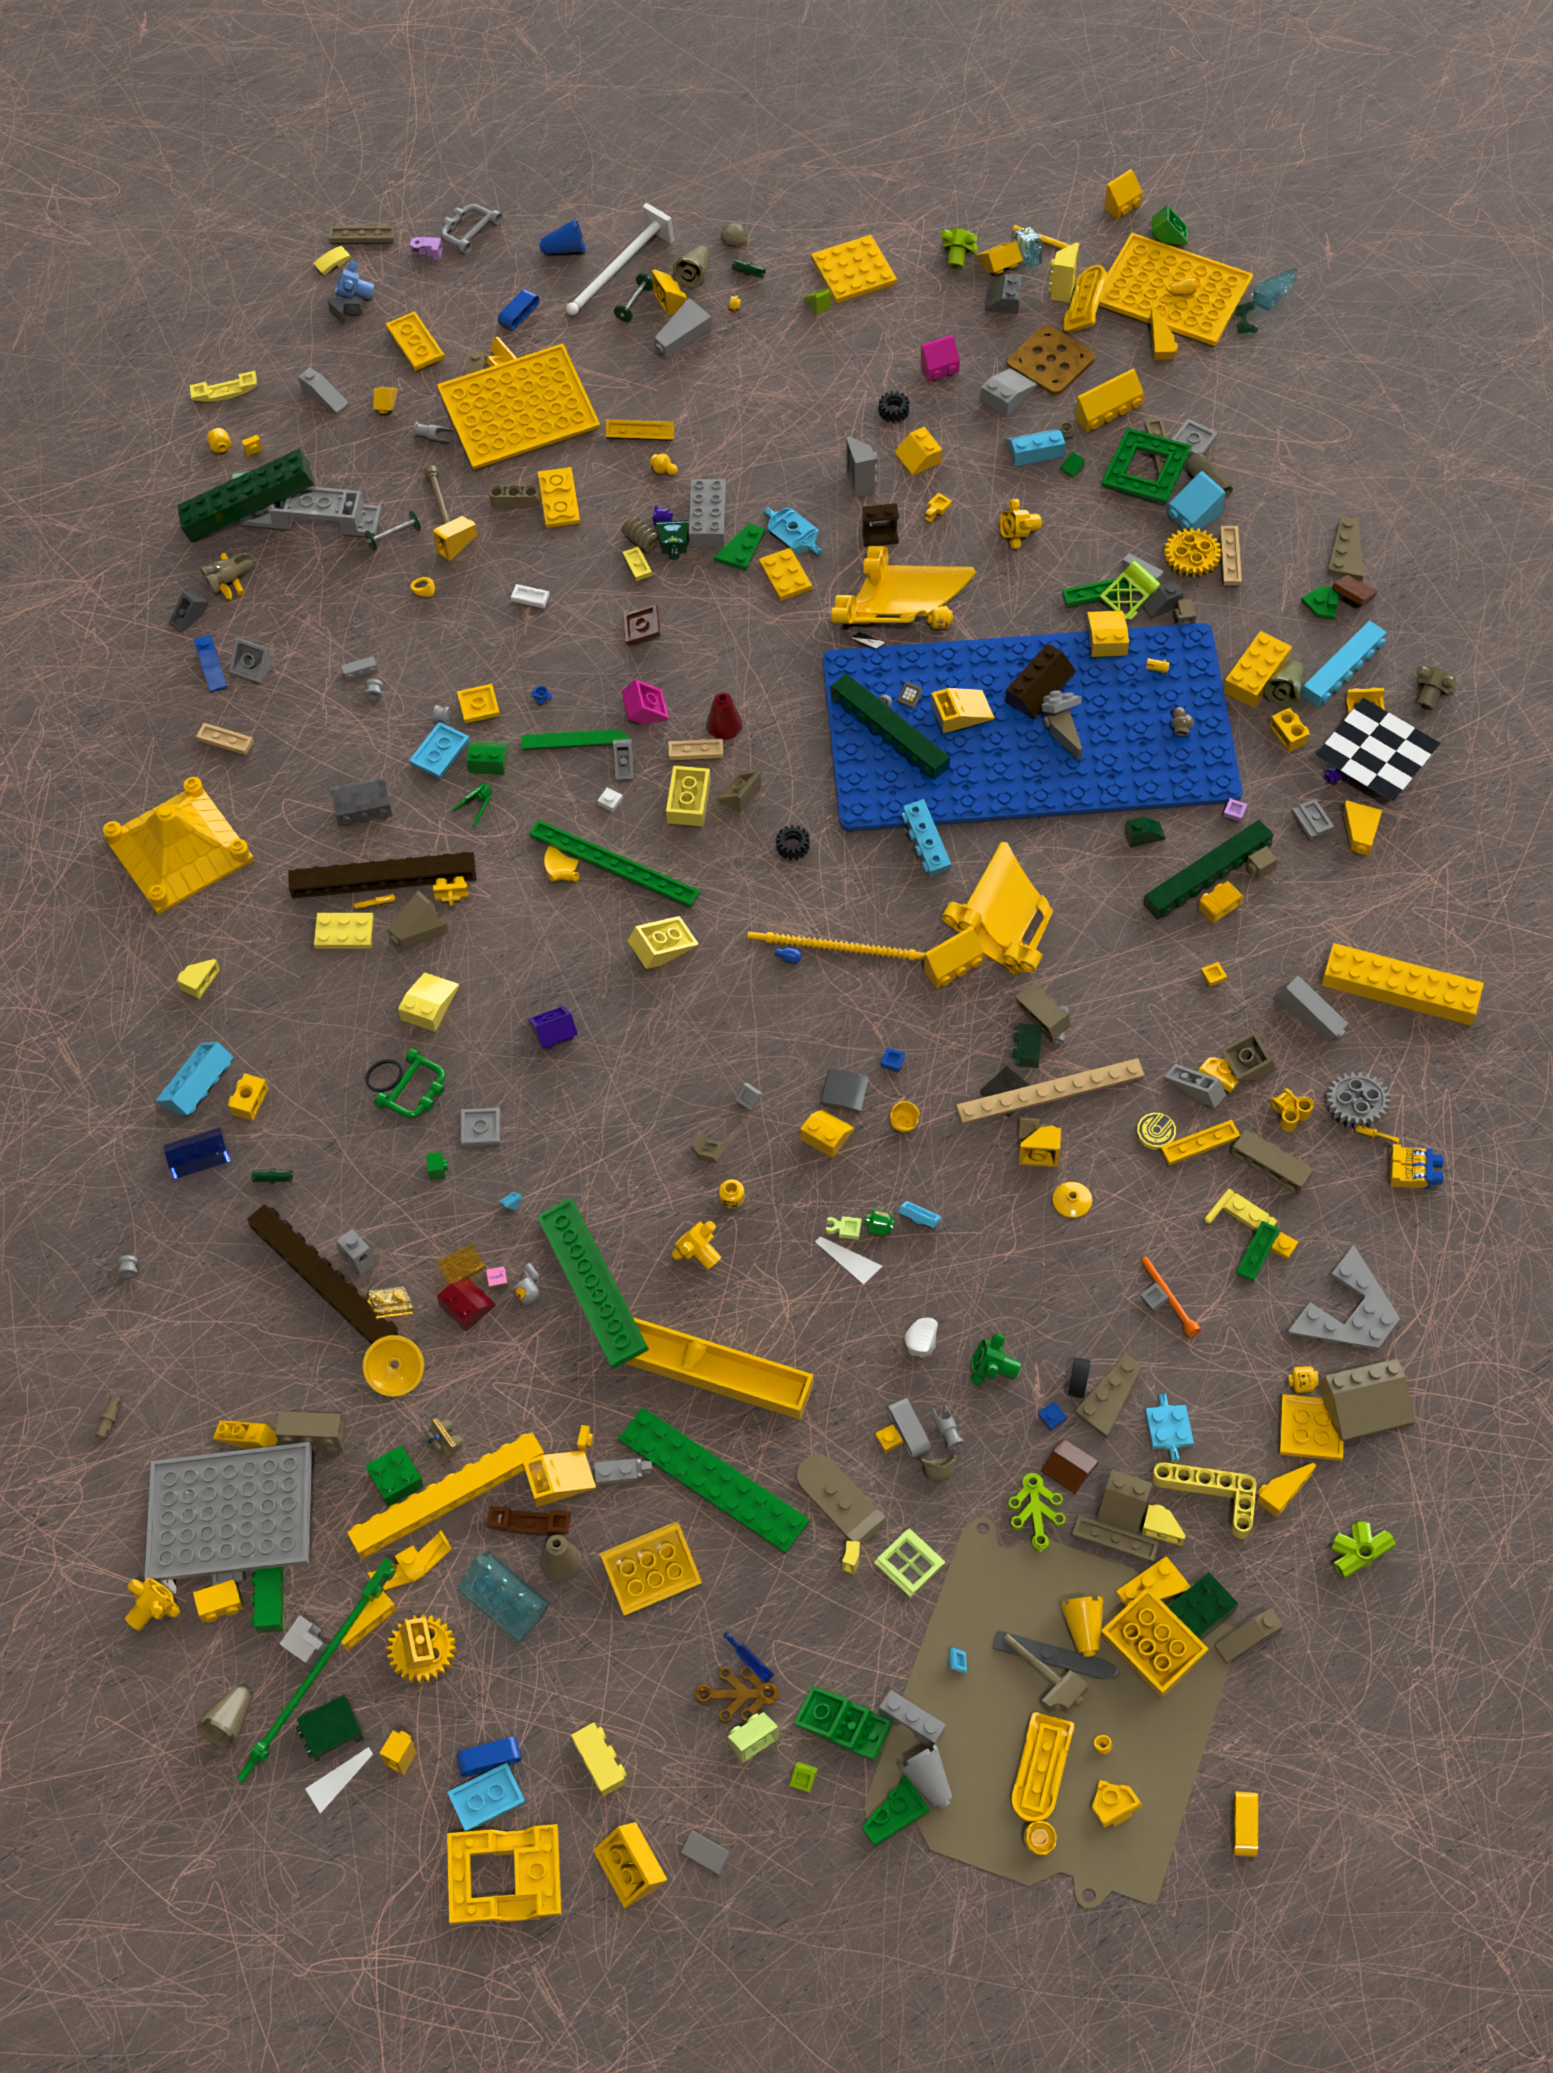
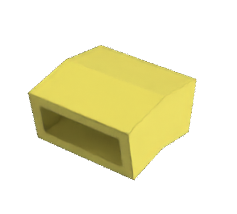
M847 1541L846 1553L842 1560V1570L853 1575L859 1565L860 1542Z

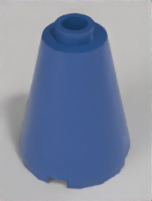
M576 219L541 238V242H539L541 252H545L546 255L586 251L585 243L582 240L583 236Z

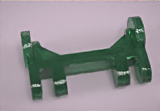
M1247 302L1236 307V316L1243 317V322L1237 323L1238 333L1254 334L1258 331V327L1249 324L1246 318V314L1255 308L1253 302Z

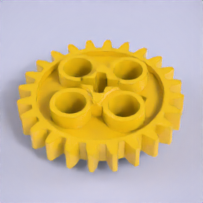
M1192 527L1190 531L1184 528L1183 533L1177 530V534L1172 533L1171 538H1168L1167 543H1165V561H1168V566H1173V571L1178 569L1179 575L1185 572V577L1189 573L1192 574V577H1195L1197 573L1202 577V572L1208 575L1209 570L1214 571V566H1218L1222 550L1220 549V543H1217V538L1212 539L1213 534L1206 535V530L1201 533L1200 528L1197 531H1194Z
M431 1615L427 1620L429 1633L435 1634L434 1638L431 1639L433 1653L440 1654L437 1659L432 1661L429 1667L408 1670L400 1629L399 1632L392 1630L395 1638H388L391 1646L386 1647L387 1651L390 1652L387 1658L392 1661L390 1663L391 1668L396 1667V1675L402 1673V1680L409 1676L410 1683H413L415 1678H417L419 1684L422 1683L424 1678L430 1683V1677L433 1676L438 1680L437 1673L440 1672L445 1675L444 1667H452L448 1660H455V1656L452 1653L457 1651L456 1646H453L456 1640L455 1638H450L453 1632L452 1630L447 1631V1623L441 1626L442 1621L440 1618L434 1622L433 1615Z

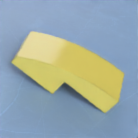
M339 246L322 255L313 264L325 276L336 265L340 268L351 256L342 246Z

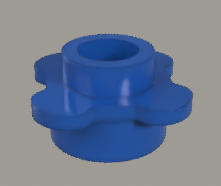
M538 686L531 692V696L536 699L537 704H543L546 700L552 699V694L548 692L545 686Z

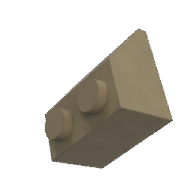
M1255 1031L1221 1049L1238 1081L1260 1080L1277 1071Z

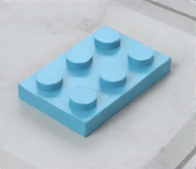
M439 722L409 760L410 765L441 779L468 744L470 738L468 735Z
M507 1762L447 1792L465 1832L472 1831L526 1803Z

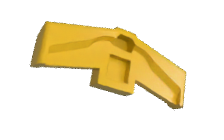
M441 1530L418 1553L412 1545L395 1555L399 1564H396L394 1577L390 1581L387 1580L383 1586L384 1590L420 1580L452 1550ZM376 1571L368 1572V1576L370 1577V1579L373 1577Z

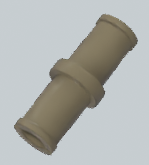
M109 1397L104 1413H101V1421L95 1436L105 1440L108 1439L113 1423H116V1415L122 1400L116 1397Z

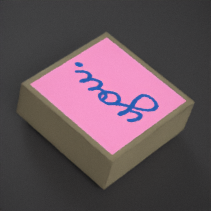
M505 1265L485 1269L489 1290L509 1286Z

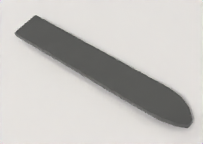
M1000 1630L997 1632L993 1647L995 1650L1020 1656L1003 1641V1638L1009 1634L1033 1656H1036L1037 1659L1045 1664L1105 1680L1113 1679L1120 1674V1670L1108 1661L1092 1656L1083 1657V1654Z

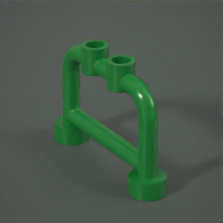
M411 1048L405 1058V1061L411 1065L389 1096L380 1092L374 1101V1106L380 1109L386 1107L406 1118H416L424 1110L430 1111L434 1106V1101L432 1100L434 1095L441 1096L445 1089V1086L442 1085L445 1080L443 1068L420 1056L419 1050ZM421 1064L436 1072L438 1077L431 1083L426 1095L420 1099L417 1108L409 1111L394 1102Z

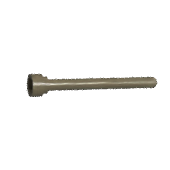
M428 466L424 469L426 479L431 482L443 524H446L450 520L437 481L439 476L436 466Z

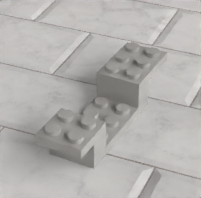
M309 487L240 519L239 523L242 526L291 530L294 517L332 520L339 522L341 534L365 536V531L369 530L374 537L376 536L382 509L381 506L364 505L361 491Z

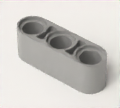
M905 1398L887 1406L888 1413L911 1458L930 1451V1442L908 1399Z

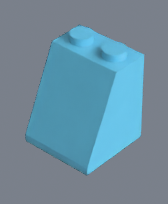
M1201 471L1169 503L1168 515L1183 530L1186 528L1187 531H1190L1192 527L1194 531H1197L1198 528H1203L1222 515L1226 492Z

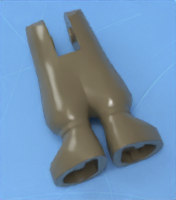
M243 552L234 557L216 561L211 566H203L200 570L215 595L219 593L220 582L227 584L240 575L253 569L254 564L249 559L248 554Z

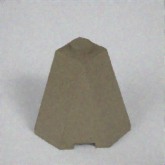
M418 891L389 926V940L393 945H398L400 948L405 949L446 935L448 933L447 924L443 917L438 916L432 902Z

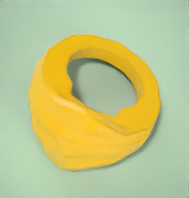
M428 577L418 578L410 585L411 591L416 595L423 597H432L434 595L435 585L432 579ZM424 581L428 583L424 588H415V585L419 582Z

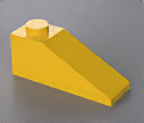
M1152 307L1150 321L1153 360H1173L1175 353L1178 352V343H1175L1174 335L1156 307Z
M1311 1463L1271 1480L1268 1485L1263 1484L1257 1492L1259 1495L1257 1503L1278 1518L1312 1476L1316 1464Z
M384 1591L379 1598H375L373 1602L369 1601L341 1641L346 1651L350 1650L397 1611L395 1604Z

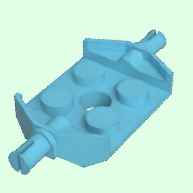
M769 507L764 510V514L770 517L767 534L772 532L791 547L794 554L810 550L817 556L821 555L823 550L816 546L819 529L791 508H784L775 513ZM790 526H792V527L796 526V527H797L796 529H793V530H792V529H789Z

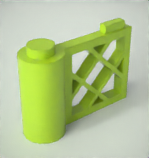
M1134 560L1099 598L1113 611H1121L1120 604H1129L1130 611L1126 615L1124 614L1125 621L1127 619L1131 621L1138 613L1136 610L1159 588L1161 583ZM1124 579L1128 582L1129 589H1119V582ZM1109 592H1117V601H1110L1106 595ZM1119 592H1129V601H1120ZM1132 592H1138L1143 598L1140 601H1132Z

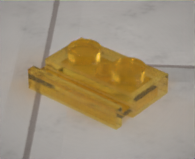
M472 1243L437 1261L449 1285L452 1282L468 1279L486 1269L485 1263Z
M405 1287L367 1291L366 1294L372 1310L376 1313V1318L413 1313L415 1308L414 1305H411V1299Z

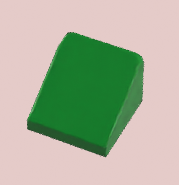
M1072 451L1060 469L1074 477L1084 469L1085 460Z

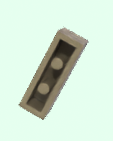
M1034 983L1015 996L1019 1008L1053 1040L1071 1027L1069 1013L1064 1008L1061 1010L1057 1002L1053 998H1048L1044 989L1038 988Z

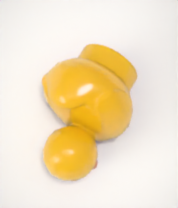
M655 454L650 459V466L653 467L654 472L657 474H665L667 472L668 475L673 476L678 471L677 466L671 464V460L666 454Z

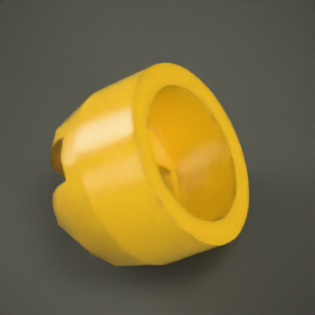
M1100 1735L1095 1738L1094 1746L1099 1754L1106 1755L1112 1749V1742L1108 1736Z

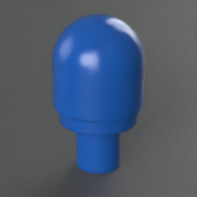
M785 947L782 950L776 948L775 956L783 957L782 960L785 962L796 964L801 960V953L797 949Z

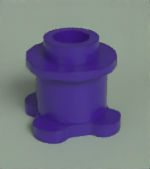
M655 505L653 525L656 526V522L672 521L673 512H670V508L659 509V505Z
M1336 767L1325 770L1324 778L1329 784L1336 785L1339 780H1347V774Z

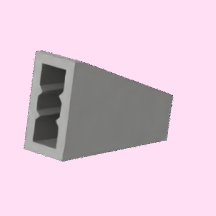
M687 299L656 335L655 350L665 358H668L712 328L711 316L693 300Z
M1299 976L1294 978L1273 999L1278 1005L1329 1042L1334 1038L1339 1039L1346 1032L1344 1028L1348 1023Z

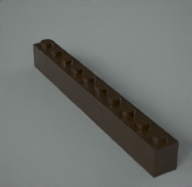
M474 852L445 853L436 856L426 855L416 858L407 857L396 860L388 859L386 861H369L346 865L335 864L326 867L316 866L313 868L288 870L289 891L292 899L435 885L438 878L446 879L447 883H454V878L461 876L464 878V881L477 880Z
M264 1204L247 1218L250 1228L371 1345L382 1337L398 1335L397 1326L392 1321L387 1322L384 1319V1314L378 1308L374 1309L371 1306L370 1300L365 1295L361 1297L357 1293V1288L351 1282L348 1284L339 1270L334 1271L331 1268V1263L325 1257L321 1258L313 1245L308 1246L305 1243V1238L299 1232L295 1233L287 1220L282 1221L279 1218V1213L273 1207L269 1208Z

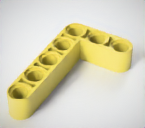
M1159 1463L1155 1466L1152 1481L1157 1487L1234 1498L1232 1534L1239 1539L1249 1536L1253 1525L1256 1481L1252 1476L1171 1463ZM1163 1472L1167 1477H1159L1157 1473ZM1184 1475L1188 1480L1182 1481L1178 1476ZM1204 1478L1208 1480L1209 1483L1203 1484L1199 1481V1479ZM1225 1481L1230 1486L1224 1487L1220 1484V1482ZM1241 1485H1248L1251 1489L1244 1490ZM1245 1504L1249 1509H1241L1239 1505ZM1242 1523L1247 1529H1240L1237 1524Z

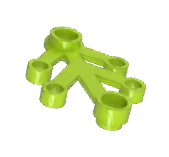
M1030 1473L1023 1478V1489L1017 1496L1009 1499L1008 1506L1012 1511L1019 1510L1021 1502L1029 1494L1031 1502L1020 1515L1012 1518L1011 1527L1017 1531L1021 1530L1024 1522L1033 1514L1035 1536L1032 1540V1547L1036 1552H1045L1049 1546V1539L1044 1535L1041 1513L1053 1521L1056 1527H1062L1065 1524L1066 1518L1064 1514L1055 1513L1039 1500V1494L1048 1499L1051 1506L1055 1508L1062 1505L1063 1497L1059 1493L1053 1494L1044 1487L1041 1476L1036 1473ZM1034 1480L1037 1484L1031 1485L1029 1481ZM1058 1498L1060 1502L1055 1503L1053 1499ZM1016 1501L1018 1505L1013 1506L1011 1502ZM1060 1517L1063 1521L1057 1522L1055 1519ZM1020 1521L1021 1525L1016 1526L1014 1522ZM1043 1539L1045 1542L1043 1544H1039L1037 1540Z

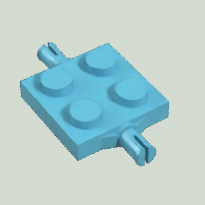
M1167 1394L1158 1395L1160 1406L1146 1408L1144 1411L1152 1450H1169L1171 1462H1177L1180 1460L1177 1449L1193 1446L1194 1444L1186 1405H1168Z

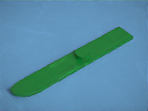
M620 730L521 735V749L611 745L613 740L629 739V736Z

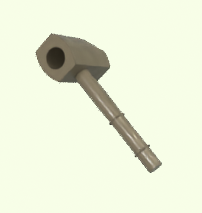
M1009 1634L1003 1638V1641L1011 1649L1015 1650L1029 1665L1031 1664L1039 1674L1054 1686L1041 1701V1706L1048 1713L1053 1711L1068 1713L1074 1705L1078 1707L1083 1702L1084 1698L1082 1696L1088 1691V1684L1080 1676L1069 1670L1061 1679Z

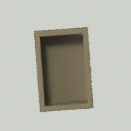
M279 1411L276 1437L280 1445L310 1442L312 1444V1454L317 1453V1451L337 1454V1452H344L346 1427L341 1414Z

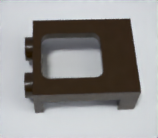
M897 503L862 507L864 547L899 544L897 532L899 512ZM889 520L888 522H883V523H873V524L869 523V522Z

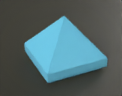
M512 1192L498 1203L503 1207L517 1211L522 1196L519 1193Z
M953 1647L950 1648L947 1661L948 1666L952 1670L964 1674L967 1673L966 1652Z

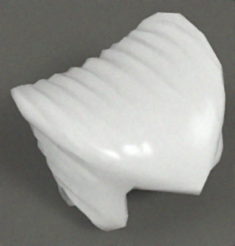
M933 1318L918 1319L904 1335V1341L910 1355L925 1358L936 1348V1331L938 1327L936 1320Z

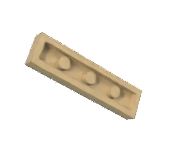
M1220 526L1223 586H1241L1238 526Z

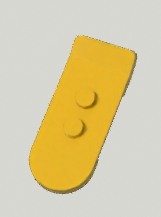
M1091 266L1077 278L1072 300L1064 317V330L1067 333H1073L1095 325V314L1107 278V272L1103 266Z
M1038 1712L1032 1714L1011 1798L1015 1814L1025 1822L1045 1821L1054 1811L1074 1730V1723Z

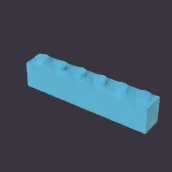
M1368 621L1303 686L1301 696L1318 708L1323 703L1326 704L1330 700L1331 695L1334 692L1337 693L1345 681L1348 682L1352 678L1353 673L1356 670L1359 671L1363 667L1364 662L1367 659L1370 660L1374 656L1375 651L1385 645L1387 632L1371 621Z

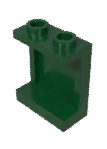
M344 1695L297 1718L299 1726L296 1727V1730L301 1739L305 1737L307 1745L304 1748L309 1758L314 1757L316 1762L320 1761V1756L354 1739L356 1743L364 1739Z

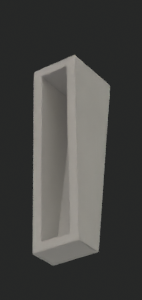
M1129 553L1122 559V564L1126 567L1136 560L1158 582L1161 583L1163 581L1164 571Z

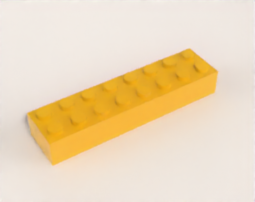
M1333 943L1322 982L1324 987L1471 1026L1476 1016L1484 984L1480 981Z

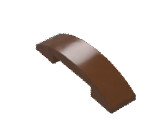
M489 1506L486 1527L526 1535H563L569 1533L571 1512L550 1511V1514L511 1511L507 1507Z

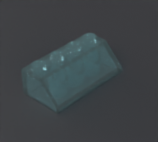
M489 1551L474 1558L457 1589L518 1643L542 1619L550 1605L546 1599Z

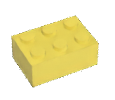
M673 766L666 808L667 824L704 827L710 788V769Z

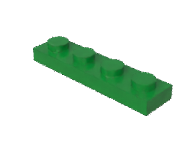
M1116 579L1062 590V596L1067 608L1101 601L1100 595ZM1122 579L1119 582V589H1129L1128 582ZM1109 592L1106 597L1108 599L1117 597V592ZM1119 592V595H1129V592Z

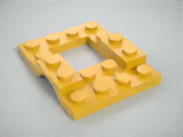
M557 1824L533 1826L525 1830L508 1832L481 1830L447 1833L450 1925L490 1921L504 1923L540 1920V1917L562 1916ZM493 1854V1856L514 1855L516 1895L472 1898L471 1856Z

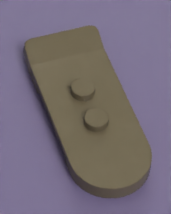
M813 1455L800 1463L797 1470V1482L800 1489L816 1503L849 1541H858L862 1545L887 1523L885 1515L872 1504L831 1459L822 1455Z

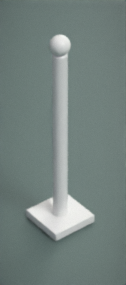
M646 203L643 206L646 229L573 302L567 304V314L570 316L577 315L579 309L654 234L672 243L674 241L671 217Z

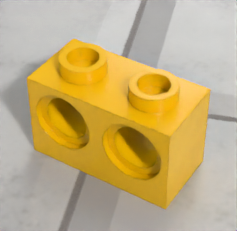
M1291 708L1271 716L1269 727L1288 752L1294 751L1308 743L1309 730L1301 723L1299 716Z

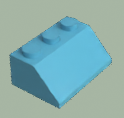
M1053 429L1006 439L1014 466L1064 457L1065 441L1061 430Z

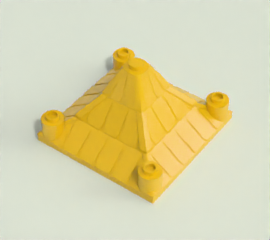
M189 777L184 781L183 787L185 791L121 826L118 822L111 821L103 827L104 840L157 915L254 861L247 843L237 836L204 791L201 780L197 777Z

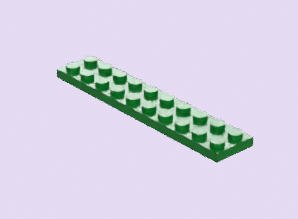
M572 1197L537 1215L611 1367L615 1369L648 1351L649 1348Z
M643 1407L618 1438L621 1444L645 1460L651 1461L652 1465L785 1555L810 1523L809 1518Z

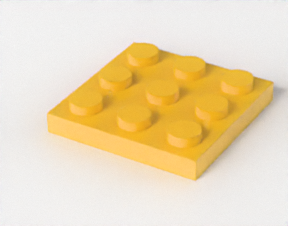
M1282 1394L1279 1455L1342 1461L1344 1441H1341L1323 1398Z

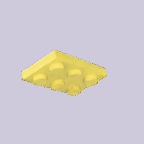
M317 913L315 949H371L374 923L373 913Z

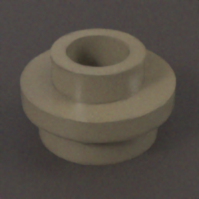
M1063 422L1058 427L1063 438L1072 437L1075 433V428L1070 422Z

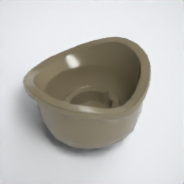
M950 1455L931 1460L921 1459L927 1477L935 1481H944L952 1477L957 1456Z

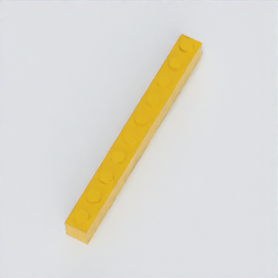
M533 1432L523 1434L511 1444L502 1445L498 1451L482 1456L476 1463L467 1464L461 1471L447 1475L441 1482L430 1484L419 1494H412L406 1501L400 1504H393L382 1514H375L369 1521L353 1526L347 1532L362 1560L524 1472L523 1461L544 1455V1451Z

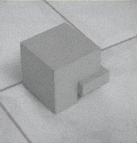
M300 1615L280 1642L281 1646L313 1667L328 1647L327 1643L318 1638L322 1629Z

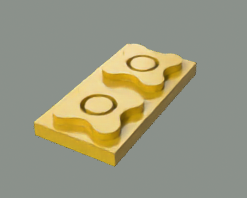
M415 311L385 324L386 329L415 371L445 359L444 353Z
M572 467L538 471L546 528L580 524Z

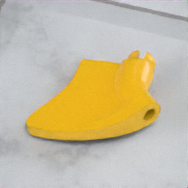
M549 846L545 854L544 866L551 882L558 880L577 882L579 880L580 874L575 872L579 860L567 857L558 849Z

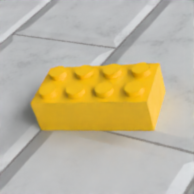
M1260 631L1225 679L1224 693L1255 708L1265 694V686L1268 680L1288 662L1292 646Z

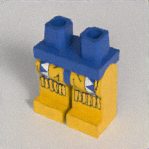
M1393 1144L1391 1150L1390 1187L1430 1189L1431 1185H1442L1443 1172L1433 1171V1167H1443V1155L1433 1154V1149L1429 1148L1427 1150L1422 1148L1411 1149Z

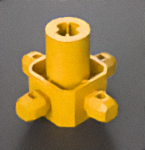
M1010 499V511H1002L997 522L1001 535L1003 537H1011L1010 546L1012 549L1021 547L1020 537H1028L1030 532L1039 531L1042 526L1039 514H1029L1027 510H1019V499Z
M701 1221L698 1222L674 1244L676 1248L672 1251V1257L675 1260H680L683 1257L688 1260L694 1255L706 1270L710 1269L721 1259V1256L709 1243L713 1237L712 1233L716 1229V1225L712 1221H708L705 1224Z
M147 1578L143 1583L136 1579H132L129 1582L128 1589L134 1594L136 1604L125 1616V1620L134 1629L142 1630L152 1617L162 1619L166 1614L176 1618L180 1614L179 1606L174 1603L173 1594L165 1586L152 1578Z

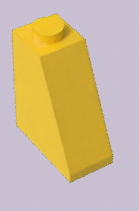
M461 516L434 529L433 535L437 553L451 561L477 536L475 523Z
M1346 800L1343 817L1351 851L1369 856L1382 810Z

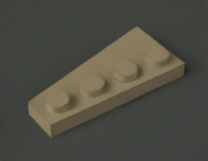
M1341 516L1328 574L1342 577L1349 574L1358 580H1363L1358 519Z
M1125 1354L1075 1410V1415L1107 1439L1142 1369V1365Z

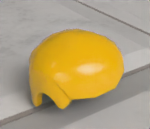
M900 1101L894 1105L889 1117L891 1127L894 1130L907 1133L916 1128L920 1113L915 1104L908 1101Z
M1036 1821L1026 1828L1023 1840L1026 1848L1032 1854L1041 1856L1047 1855L1055 1848L1057 1835L1054 1828L1048 1822Z

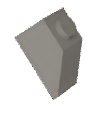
M632 739L613 740L616 780L634 779Z

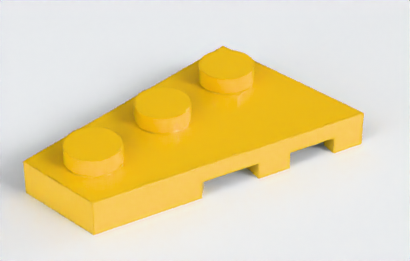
M1165 1556L1118 1589L1116 1595L1127 1607L1147 1587L1162 1600L1182 1594L1191 1586L1168 1557Z

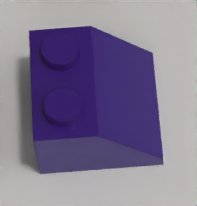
M564 1005L528 1018L536 1039L542 1048L553 1047L556 1045V1042L562 1040L569 1041L575 1035H578L572 1015Z

